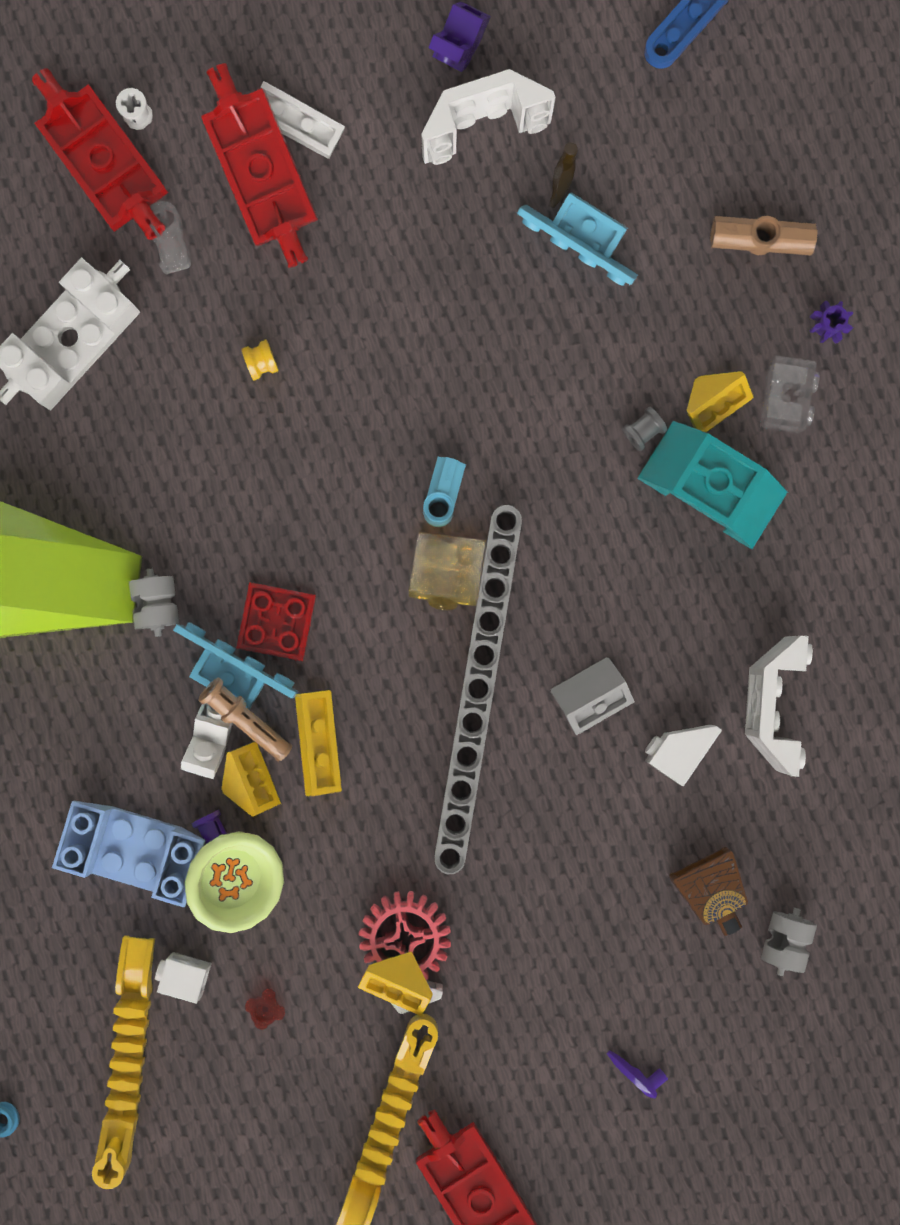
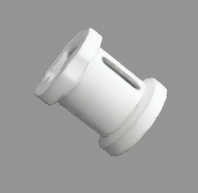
M127 88L119 93L116 99V108L131 129L141 130L151 123L153 118L152 109L147 105V100L142 92L138 89Z

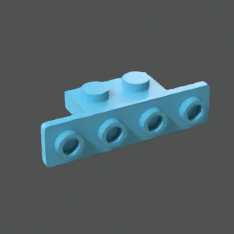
M572 192L568 194L553 221L528 205H523L519 208L517 214L523 217L522 223L536 232L542 229L551 235L550 241L565 250L570 247L580 253L578 258L585 264L594 268L596 265H599L609 271L607 277L620 285H624L625 282L632 285L638 275L611 258L628 228Z
M188 622L186 627L176 624L173 631L205 649L189 677L206 687L217 677L221 678L223 686L236 697L242 696L245 699L246 707L249 710L265 683L290 698H295V695L298 694V691L292 688L295 682L279 673H276L275 677L263 671L264 664L249 656L245 660L233 654L235 648L220 639L213 643L204 638L206 631Z

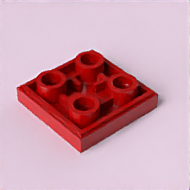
M249 582L236 648L304 661L316 595Z

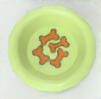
M244 832L220 835L204 845L191 861L184 882L186 902L195 918L211 930L234 933L250 929L267 918L280 899L284 885L282 861L274 847L258 835Z

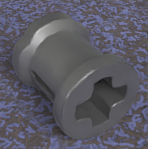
M651 407L646 408L645 414L632 425L626 424L622 427L624 435L638 451H642L645 448L644 444L658 433L663 434L667 431L665 422Z

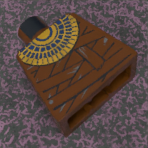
M724 847L668 875L704 925L717 921L724 936L731 935L742 928L735 911L745 907L748 904V900L734 854L730 849Z

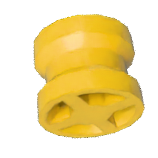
M267 339L260 341L257 347L250 348L247 346L241 349L253 380L259 379L263 373L270 372L273 374L279 371Z

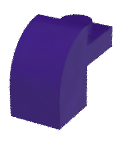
M462 1L453 4L443 31L433 35L428 47L434 51L432 57L463 72L482 40L491 16Z

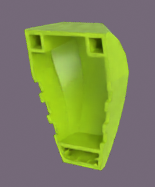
M0 501V638L133 623V610L136 608V602L131 601L129 581L140 578L142 556Z

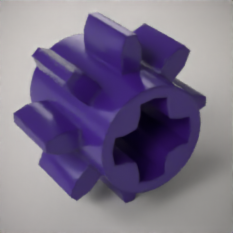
M826 300L820 305L821 312L814 311L810 315V318L815 320V326L809 331L810 333L817 332L821 336L820 343L832 337L836 344L842 340L841 332L849 333L853 329L851 325L847 324L853 312H847L842 307V301L835 306H830ZM829 316H831L832 318H834V320H833V324L835 325L834 328H832L831 326H829V324H830V320L828 319Z

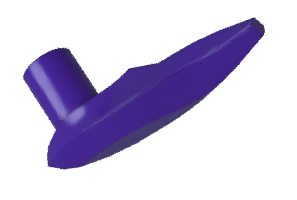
M610 1050L607 1052V1055L620 1072L647 1097L656 1099L657 1092L655 1090L668 1080L660 1068L646 1078L638 1068L631 1066L622 1057Z

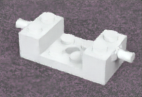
M81 257L59 281L66 290L21 339L12 333L1 344L0 368L9 380L0 390L1 402L7 405L20 390L29 394L39 404L51 411L138 316L140 311L121 293L117 285L126 273L130 271L120 259L105 274L95 270ZM69 329L76 330L78 333L77 342L69 347L63 346L61 342L62 334Z

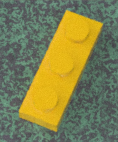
M331 690L296 694L295 701L305 795L317 796L341 792Z

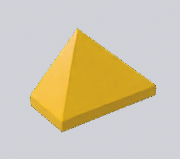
M741 371L699 376L694 380L687 413L695 429L703 432L709 431L754 398L745 374Z
M256 742L227 753L221 788L223 794L251 816L258 815L281 804Z
M412 951L370 964L358 986L359 989L419 1016H422L433 995Z

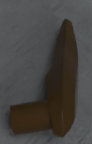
M571 142L565 145L563 154L555 167L553 192L548 205L551 208H555L561 201L574 177L578 147Z

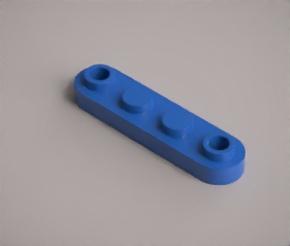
M681 0L647 39L644 48L646 61L651 66L659 69L672 65L729 0ZM663 48L667 54L659 56L655 49Z

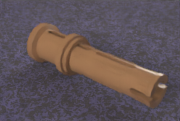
M217 677L203 690L198 699L201 704L207 703L221 715L220 719L224 723L235 724L254 742L272 755L277 762L282 761L289 754L292 744L288 743L246 707L247 704L242 696L236 697L223 686L221 678Z

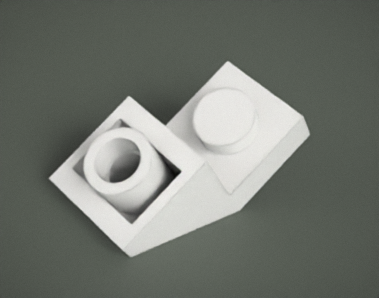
M207 703L201 705L195 718L193 737L182 759L181 770L214 779L224 756L233 723H224L220 719L221 715Z

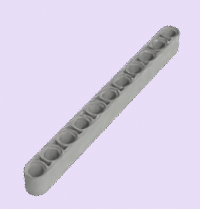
M510 505L498 507L493 512L490 520L435 849V864L445 874L459 872L466 860L522 524L520 512ZM503 513L512 515L515 520V527L508 531L500 529L496 523L497 517ZM497 546L505 547L510 554L509 561L504 564L495 563L491 558V550ZM491 579L500 580L504 586L503 595L498 598L490 597L485 591L486 583ZM491 612L498 617L499 624L494 631L488 632L481 628L479 620L482 614ZM481 645L488 646L493 652V659L487 665H480L474 659L475 649ZM482 679L486 682L488 690L484 697L474 698L469 694L468 686L472 680ZM469 713H477L482 718V725L476 731H468L463 726V718ZM469 746L476 751L477 756L473 763L464 765L458 761L457 753L461 748ZM459 780L466 781L471 786L469 795L464 798L456 797L451 791L452 785ZM453 814L462 816L465 820L464 827L459 831L450 830L446 826V820L449 816ZM452 848L459 853V860L455 864L448 865L441 860L440 855L445 849Z

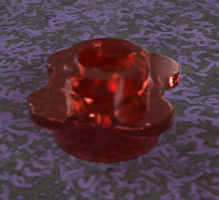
M265 989L261 996L256 999L250 998L245 1004V1010L250 1013L257 1029L264 1030L275 1020H281L285 1016V1008L278 1004L275 999L276 993L272 989ZM262 1007H268V1011L263 1012Z

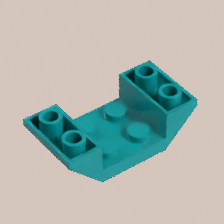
M675 421L671 423L637 478L664 496L671 493L724 526V533L750 549H753L788 493L767 469L709 433Z

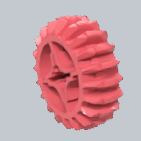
M399 891L395 892V903L391 904L387 896H383L381 903L384 909L382 910L378 905L373 904L370 910L375 917L365 915L363 918L364 924L370 928H361L359 931V936L369 939L360 943V950H371L364 956V962L370 963L374 960L380 962L389 959L380 949L384 947L385 950H396L401 955L407 953L406 945H402V940L400 942L397 941L400 938L403 923L404 931L409 932L408 936L410 934L414 936L410 938L408 952L412 951L413 955L414 948L417 945L425 943L427 939L434 938L430 951L425 957L417 961L425 979L428 980L429 973L427 967L434 972H438L440 966L435 959L440 961H446L447 954L439 948H450L451 940L442 937L450 934V926H439L446 920L445 913L433 915L438 909L436 902L425 908L424 906L427 901V896L425 895L420 897L418 903H414L413 891L408 892L407 901H402ZM406 912L422 917L430 928L425 929L424 926L415 927L411 925ZM395 914L396 929L386 933L383 937L377 938V930L381 923L389 916Z

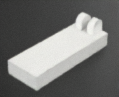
M263 81L261 88L266 92L282 133L329 159L345 126Z

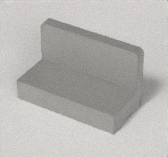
M604 658L551 689L552 695L561 707L576 735L635 702L626 681L609 658Z

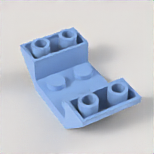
M72 801L52 868L83 878L90 874L102 876L152 891L151 898L185 907L187 902L184 882L188 868L196 854L204 846L205 839L180 826L120 808Z

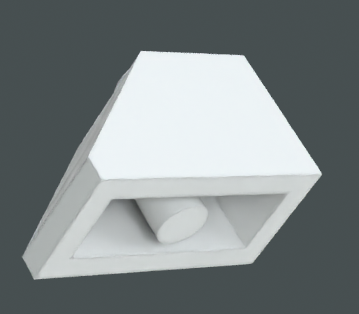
M705 725L663 733L661 738L655 736L645 750V753L648 754L645 761L679 785L684 786L722 730L714 725Z

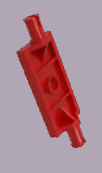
M227 64L216 65V71L212 67L206 73L219 100L216 102L217 107L213 111L201 116L255 246L263 245L272 240H278L288 263V268L298 265V262L302 264L308 261V257L305 255L296 232L299 228L317 221V215L265 90L261 88L250 94L242 95L241 92L236 90Z
M48 68L40 70L47 81L46 83L36 73L32 77V83L46 99L47 111L45 116L34 124L110 228L115 232L134 219L148 240H153L157 237L150 225H153L161 235L165 231V225L159 220L150 206L168 194V191L88 84L78 92H69L68 90H63Z
M435 1109L428 1112L430 1115L428 1118L426 1114L419 1118L417 1123L421 1126L433 1147L418 1156L416 1164L454 1225H537L474 1122L455 1134H449Z

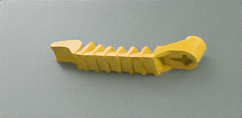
M130 936L122 938L116 976V994L121 995V999L113 1011V1014L119 1017L113 1025V1031L117 1032V1036L111 1046L115 1050L109 1065L113 1072L107 1081V1087L111 1088L105 1100L108 1112L102 1121L95 1164L92 1170V1178L95 1184L103 1189L117 1187L122 1182L131 1163L133 1139L139 1116L137 1109L141 1097L139 1091L143 1079L141 1072L145 1061L143 1054L147 1043L145 1036L149 1024L147 1019L148 1010L151 1006L149 999L152 993L151 976L155 938L146 939Z
M422 1014V1016L415 1015L407 1025L394 1060L393 1070L389 1073L386 1089L383 1090L380 1106L376 1109L374 1123L370 1126L367 1142L363 1145L361 1159L357 1162L355 1175L352 1176L336 1225H370L380 1197L381 1187L386 1181L387 1166L391 1165L393 1160L392 1152L394 1146H397L399 1143V1133L401 1128L405 1126L407 1110H410L412 1106V1096L418 1090L419 1077L424 1074L438 1040L437 1023L428 1014ZM422 1025L428 1027V1034L430 1036L425 1035L420 1041L418 1049L415 1050L417 1032L414 1029L420 1030Z

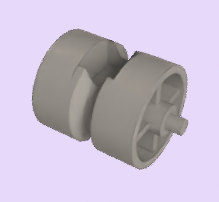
M147 569V576H144L143 579L129 581L131 601L138 604V607L133 610L135 629L150 628L151 631H154L155 637L162 636L161 630L164 629V626L179 624L177 605L171 603V598L175 596L173 576L158 577V575H154L153 569Z
M794 907L793 913L789 914L777 911L772 913L768 928L772 938L765 940L761 959L777 967V975L780 976L784 975L785 970L804 973L810 953L805 948L813 943L817 924L799 916L801 911L799 908Z

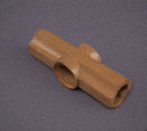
M715 216L712 222L710 242L711 248L747 250L756 255H765L768 252L812 255L817 242L818 230L816 229V224L778 221L771 216H762L758 219ZM763 230L767 232L770 236V241H761L756 231Z

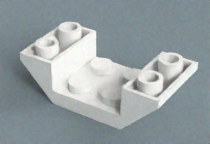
M510 69L444 90L421 134L424 163L433 162V164L438 165L449 161L452 155L456 154L457 129L468 128L475 123V120L486 116L489 119L499 118L506 114L508 109L512 110L519 133L528 131L529 134H534L547 128V124L551 123L556 98L554 91Z
M808 636L784 637L749 667L745 735L776 771L799 777L800 769H803L805 766L806 754L805 749L801 748V741L774 737V732H778L780 726L779 711H775L776 697H780L782 693V678L778 676V670L806 671V666L810 665L813 654L812 645L808 644Z

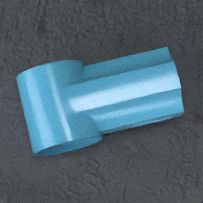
M437 457L423 507V515L429 525L443 527L451 521L466 464L448 457ZM441 502L446 505L448 512L442 517H435L429 512V508L433 503Z

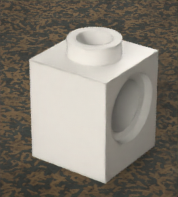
M172 952L166 961H160L157 968L155 980L160 981L157 993L197 1004L203 995L212 963Z

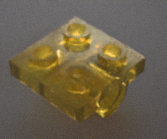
M419 532L409 586V597L425 599L431 607L440 610H453L457 608L458 604L476 606L486 540Z

